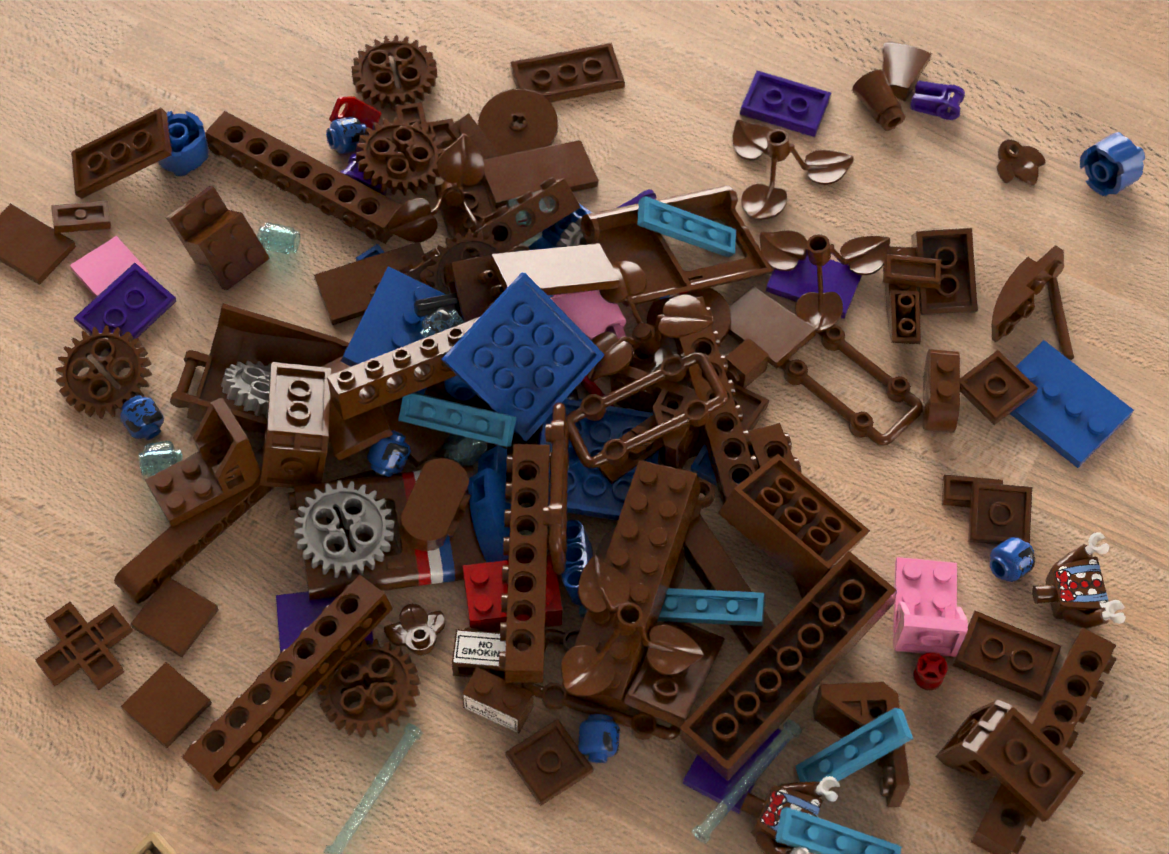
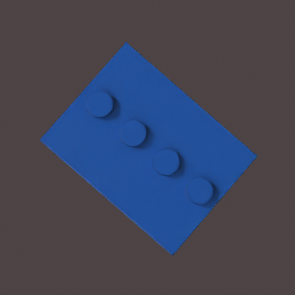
M388 266L340 362L352 367L432 336V334L434 335L436 331H433L430 328V324H427L426 321H432L433 328L435 329L436 327L439 332L452 328L455 321L453 311L449 312L452 317L449 320L443 321L441 319L442 313H440V319L435 321L434 319L438 318V314L431 315L429 318L427 316L417 317L414 310V302L416 300L446 294ZM427 387L414 393L424 395Z
M1045 340L1016 366L1038 390L1035 395L1012 411L1010 415L1077 468L1134 411V409Z

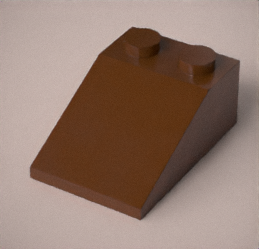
M972 228L916 231L911 236L912 247H915L916 257L941 260V284L939 289L917 287L921 315L977 312Z

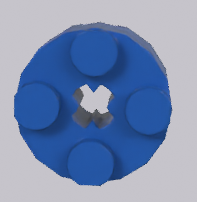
M172 111L167 112L172 155L159 161L158 164L165 170L173 172L176 176L187 175L192 170L200 167L209 158L208 143L203 123L198 116L189 111H185L186 114H173Z
M1115 132L1084 150L1080 157V169L1085 168L1089 178L1086 180V183L1094 192L1102 196H1107L1108 194L1115 195L1140 179L1143 174V161L1146 155L1143 149L1136 146L1129 138L1123 136L1120 132Z

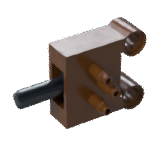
M518 245L504 253L528 251L530 249L526 246ZM491 255L455 261L444 266L449 294L416 300L414 302V310L417 317L429 316L440 307H444L448 312H454L457 325L482 316L504 292L491 265Z

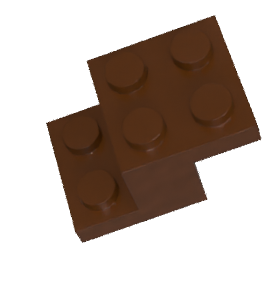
M213 186L207 187L166 217L194 263L208 266L223 290L230 289L270 259L243 213L228 210Z

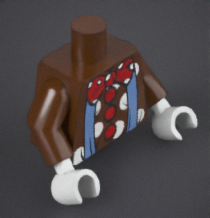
M1102 533L1092 534L1089 538L1088 546L1083 544L1057 561L1046 577V585H1035L1032 588L1035 604L1050 603L1053 616L1056 619H1064L1066 622L1081 629L1082 627L1089 629L1106 624L1109 619L1114 623L1121 624L1126 618L1123 613L1114 614L1117 610L1124 609L1125 606L1119 600L1109 602L1098 557H1093L1094 552L1105 554L1109 550L1107 543L1096 547V543L1105 538Z
M825 777L820 782H794L772 786L765 800L749 792L747 793L740 810L757 818L751 834L756 837V842L764 854H810L805 847L795 848L776 841L781 809L789 807L817 817L823 800L820 799L822 795L831 802L836 801L838 798L834 791H828L831 787H840V784L834 777Z

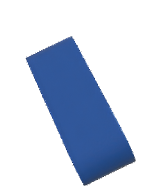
M577 520L567 521L566 569L561 575L563 584L572 602L575 605L583 606L578 595V585L583 569L593 557V550L582 523Z

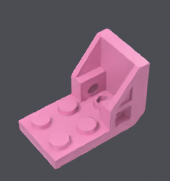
M897 557L894 588L897 589L893 621L894 651L921 654L934 652L941 656L956 657L968 632V620L962 608L957 607V563Z

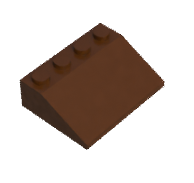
M779 454L735 487L718 512L731 526L740 531L752 544L760 548L777 565L781 566L809 591L815 587L848 551L852 552L870 532L868 528Z

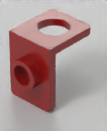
M339 96L329 121L332 122L336 119L354 116L359 119L361 124H365L367 128L373 130V123L379 122L381 112L354 96ZM345 104L344 110L338 115L341 106Z

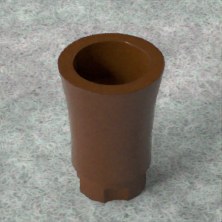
M873 70L863 75L853 85L852 92L865 105L875 121L885 131L894 129L905 120L902 106L895 97L883 70Z

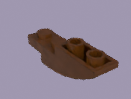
M1055 245L1037 262L1027 257L1010 275L997 298L993 311L991 331L994 342H997L1003 336L1009 335L1022 318H1027L1032 314L1035 308L1034 295L1039 294L1052 277L1056 278L1063 271L1064 250Z
M890 246L887 253L916 257L915 247ZM885 283L886 311L891 343L920 344V304L917 287Z

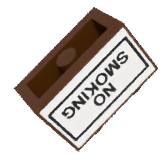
M468 627L464 630L456 629L452 657L453 676L472 677L476 667L505 680V671H499V652H506V641H500V630L483 632L473 627Z
M476 667L462 693L463 708L519 734L533 709L532 692L511 682H505L504 679Z

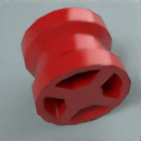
M934 652L923 654L918 659L913 672L915 683L924 690L938 689L942 685L948 671L946 660L940 654Z

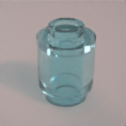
M266 222L264 227L261 226L258 230L257 238L265 250L283 254L297 252L300 244V232L295 231L293 227Z

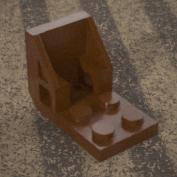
M271 362L268 415L264 436L260 486L293 488L296 485L322 482L329 439L330 390L327 376L331 375V368Z
M627 366L620 372L610 375L611 392L650 373ZM664 379L616 404L622 408L651 412L655 416L657 425L684 413L686 404L699 398L694 389ZM689 423L661 437L664 447L659 450L663 466L684 469L701 436V426L697 427Z
M222 397L211 402L193 436L199 452L145 479L147 486L171 527L247 489L255 483L261 474L248 437Z
M885 682L820 684L813 706L814 720L842 739L895 707L900 709L898 693ZM905 744L876 760L877 765L882 766L883 777L880 778V793L882 797H886L887 808L900 807L910 786Z
M998 699L972 711L936 756L945 766L982 781L995 777L1042 822L1050 819L1084 774L1076 764L1017 709Z

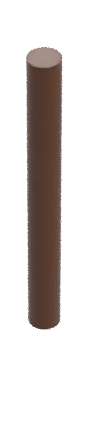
M1052 277L1046 284L1060 349L1065 357L1072 360L1074 354L1057 277Z

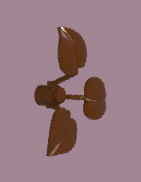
M739 119L734 127L733 146L738 156L746 160H757L764 153L771 158L769 187L765 184L751 185L744 190L741 197L744 211L750 218L755 220L773 218L786 207V191L781 188H774L776 163L785 160L790 152L803 170H809V179L821 185H830L838 182L854 162L853 156L843 152L816 150L807 154L804 163L795 150L794 143H789V135L786 131L782 129L773 130L764 125L747 123Z
M462 134L452 145L446 148L438 159V173L444 182L440 188L442 196L437 198L434 209L431 210L429 202L424 198H413L404 202L393 213L389 221L388 230L390 233L415 243L430 239L438 228L437 219L433 215L438 213L443 203L449 207L461 205L472 224L477 223L464 200L462 183L466 185L477 184L484 175L485 165L479 148L466 134ZM488 214L483 220L486 223L495 217L493 214ZM495 226L492 230L494 240L500 241L503 238L504 232L500 226Z
M791 230L760 233L762 254L772 268L779 271H791L796 268L799 260L804 261L807 256L809 261L817 267L818 293L808 292L803 294L797 300L795 306L796 316L815 328L816 332H823L832 328L839 321L843 312V302L838 293H823L822 266L830 261L831 253L842 265L849 264L850 270L853 273L871 275L883 267L884 256L888 253L891 243L889 237H856L845 242L839 254L835 250L834 244H830L829 239L821 234L813 235L807 241L803 234Z
M617 262L612 267L620 279L618 288L599 291L602 298L609 303L617 304L627 299L637 325L632 332L633 340L626 336L618 339L613 332L601 333L591 340L605 355L587 376L593 382L601 377L618 373L626 368L632 360L633 351L630 345H632L633 349L638 348L644 355L654 354L660 348V333L669 338L688 336L714 323L712 317L698 299L690 295H679L665 303L663 307L664 315L657 316L654 330L652 325L642 322L632 299V296L640 295L646 290L647 278L644 271L633 262Z
M593 556L589 560L580 576L578 585L579 599L582 605L591 613H602L606 609L611 614L616 613L612 620L614 632L599 654L589 645H576L566 652L561 662V674L564 689L567 693L588 697L599 694L608 688L614 678L615 668L610 661L603 657L619 635H632L636 629L639 631L643 645L649 647L646 653L648 664L660 674L669 676L679 674L702 658L703 652L696 642L676 627L670 625L654 626L649 633L648 640L644 630L645 623L641 621L643 617L641 608L635 603L627 602L630 595V585L625 576L617 569L604 563L597 556Z

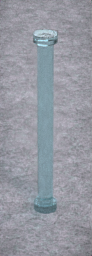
M790 719L786 720L783 724L784 729L700 826L696 825L692 829L693 835L699 841L706 844L711 839V832L790 740L802 733V729L796 722Z
M407 723L404 728L405 734L332 845L326 846L325 854H342L414 741L422 737L423 732L417 726Z

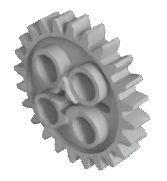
M247 361L246 365L241 362H237V366L231 364L230 368H226L222 380V392L228 394L227 399L235 400V406L243 405L245 406L244 411L251 410L255 412V416L264 414L267 418L271 363L268 366H264L260 361H258L257 365L250 361Z
M338 481L337 489L333 490L327 483L325 484V493L318 489L314 490L315 500L310 497L305 498L307 508H298V514L301 517L295 518V526L298 529L294 530V538L300 539L297 542V549H305L303 559L306 560L313 557L311 566L313 569L321 564L323 565L322 574L324 575L330 569H334L335 578H338L341 571H345L347 577L351 578L352 570L356 569L362 576L365 565L374 570V559L383 562L384 554L382 551H390L391 544L387 541H392L394 533L389 531L394 528V521L387 520L391 517V509L382 510L385 506V500L375 501L377 493L375 490L367 495L365 494L366 485L364 484L359 490H355L353 481L349 483L348 488H343L341 481ZM334 506H337L341 513L344 528L349 530L350 543L356 550L354 553L349 549L344 530L339 529L340 520L333 509ZM349 507H356L361 512L357 515H351L345 510ZM321 517H328L332 522L328 525H321L317 520ZM365 533L370 535L372 539L362 542L357 539V536ZM336 543L341 545L343 549L339 552H332L327 547Z

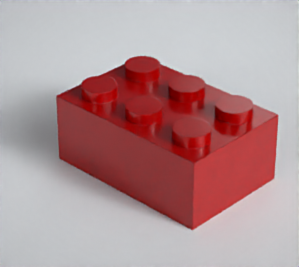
M547 555L545 627L562 625V604L558 577L553 571L551 555ZM521 558L518 560V562L522 564H527L532 561L529 558ZM509 560L463 565L470 627L478 628L483 632H495L500 630L501 622H507V612H501L502 593L508 594V584H502L503 565H509ZM520 586L517 588V590L520 592H528L531 590V588L528 586ZM521 614L516 619L527 621L530 617L526 614Z

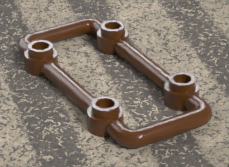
M837 325L826 331L817 332L822 336L821 343L824 348L830 351L840 350L887 388L886 394L890 400L894 402L904 401L912 407L885 434H881L873 427V418L867 412L855 413L807 374V365L802 360L794 359L790 361L788 359L779 366L785 371L784 378L788 383L792 385L802 384L850 423L849 430L854 436L859 438L868 437L878 445L884 446L892 443L923 412V404L918 397L910 392L911 386L908 380L901 376L892 378L846 342L844 331Z
M695 352L683 358L672 355L662 361L660 369L603 397L597 394L586 396L582 400L580 408L566 415L569 440L584 467L594 469L606 463L620 466L628 459L629 452L689 423L697 427L705 425L710 418V413L720 409L727 402V391L705 354ZM695 364L699 365L716 396L715 398L707 402L699 399L692 400L686 404L684 413L624 442L620 439L609 440L605 443L602 453L593 457L590 456L575 425L576 422L584 418L598 421L604 417L607 407L664 379L670 382H679L684 378L687 368Z
M559 402L553 406L552 423L545 425L546 442H552V452H550L549 507H543V526L550 527L547 536V549L551 553L553 571L558 575L563 574L566 569L569 433L565 405Z
M573 628L566 633L556 629H546L544 653L549 641L562 644L565 652L575 646L580 629ZM552 682L545 687L535 683H521L522 688L532 692L533 696L541 698L544 706L549 710H559L565 706L589 715H608L613 717L615 723L631 728L632 734L639 740H647L653 736L664 740H673L680 735V727L673 724L670 727L656 724L654 716L648 713L639 712L632 716L568 695L560 683Z

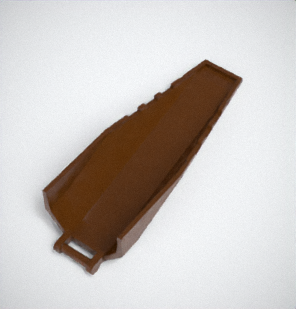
M223 303L210 354L207 355L193 350L186 352L184 357L185 366L178 387L171 395L170 403L178 408L187 407V418L201 422L211 402L222 397L242 430L265 433L267 418L264 414L255 416L254 411H244L245 406H235V400L227 399L228 394L222 392L223 387H221L226 368H230L231 364L237 366V362L246 365L247 361L252 362L254 365H257L258 361H260L264 366H268L271 362L322 367L342 357L349 343L331 335ZM196 367H205L196 396L189 395L188 391ZM465 437L458 445L447 451L442 449L433 457L478 463V456L483 454L481 449L485 441Z

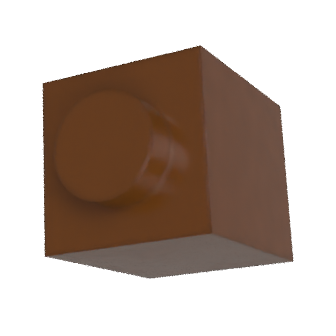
M748 337L726 356L728 365L727 379H732L733 383L746 388L767 370L769 354Z

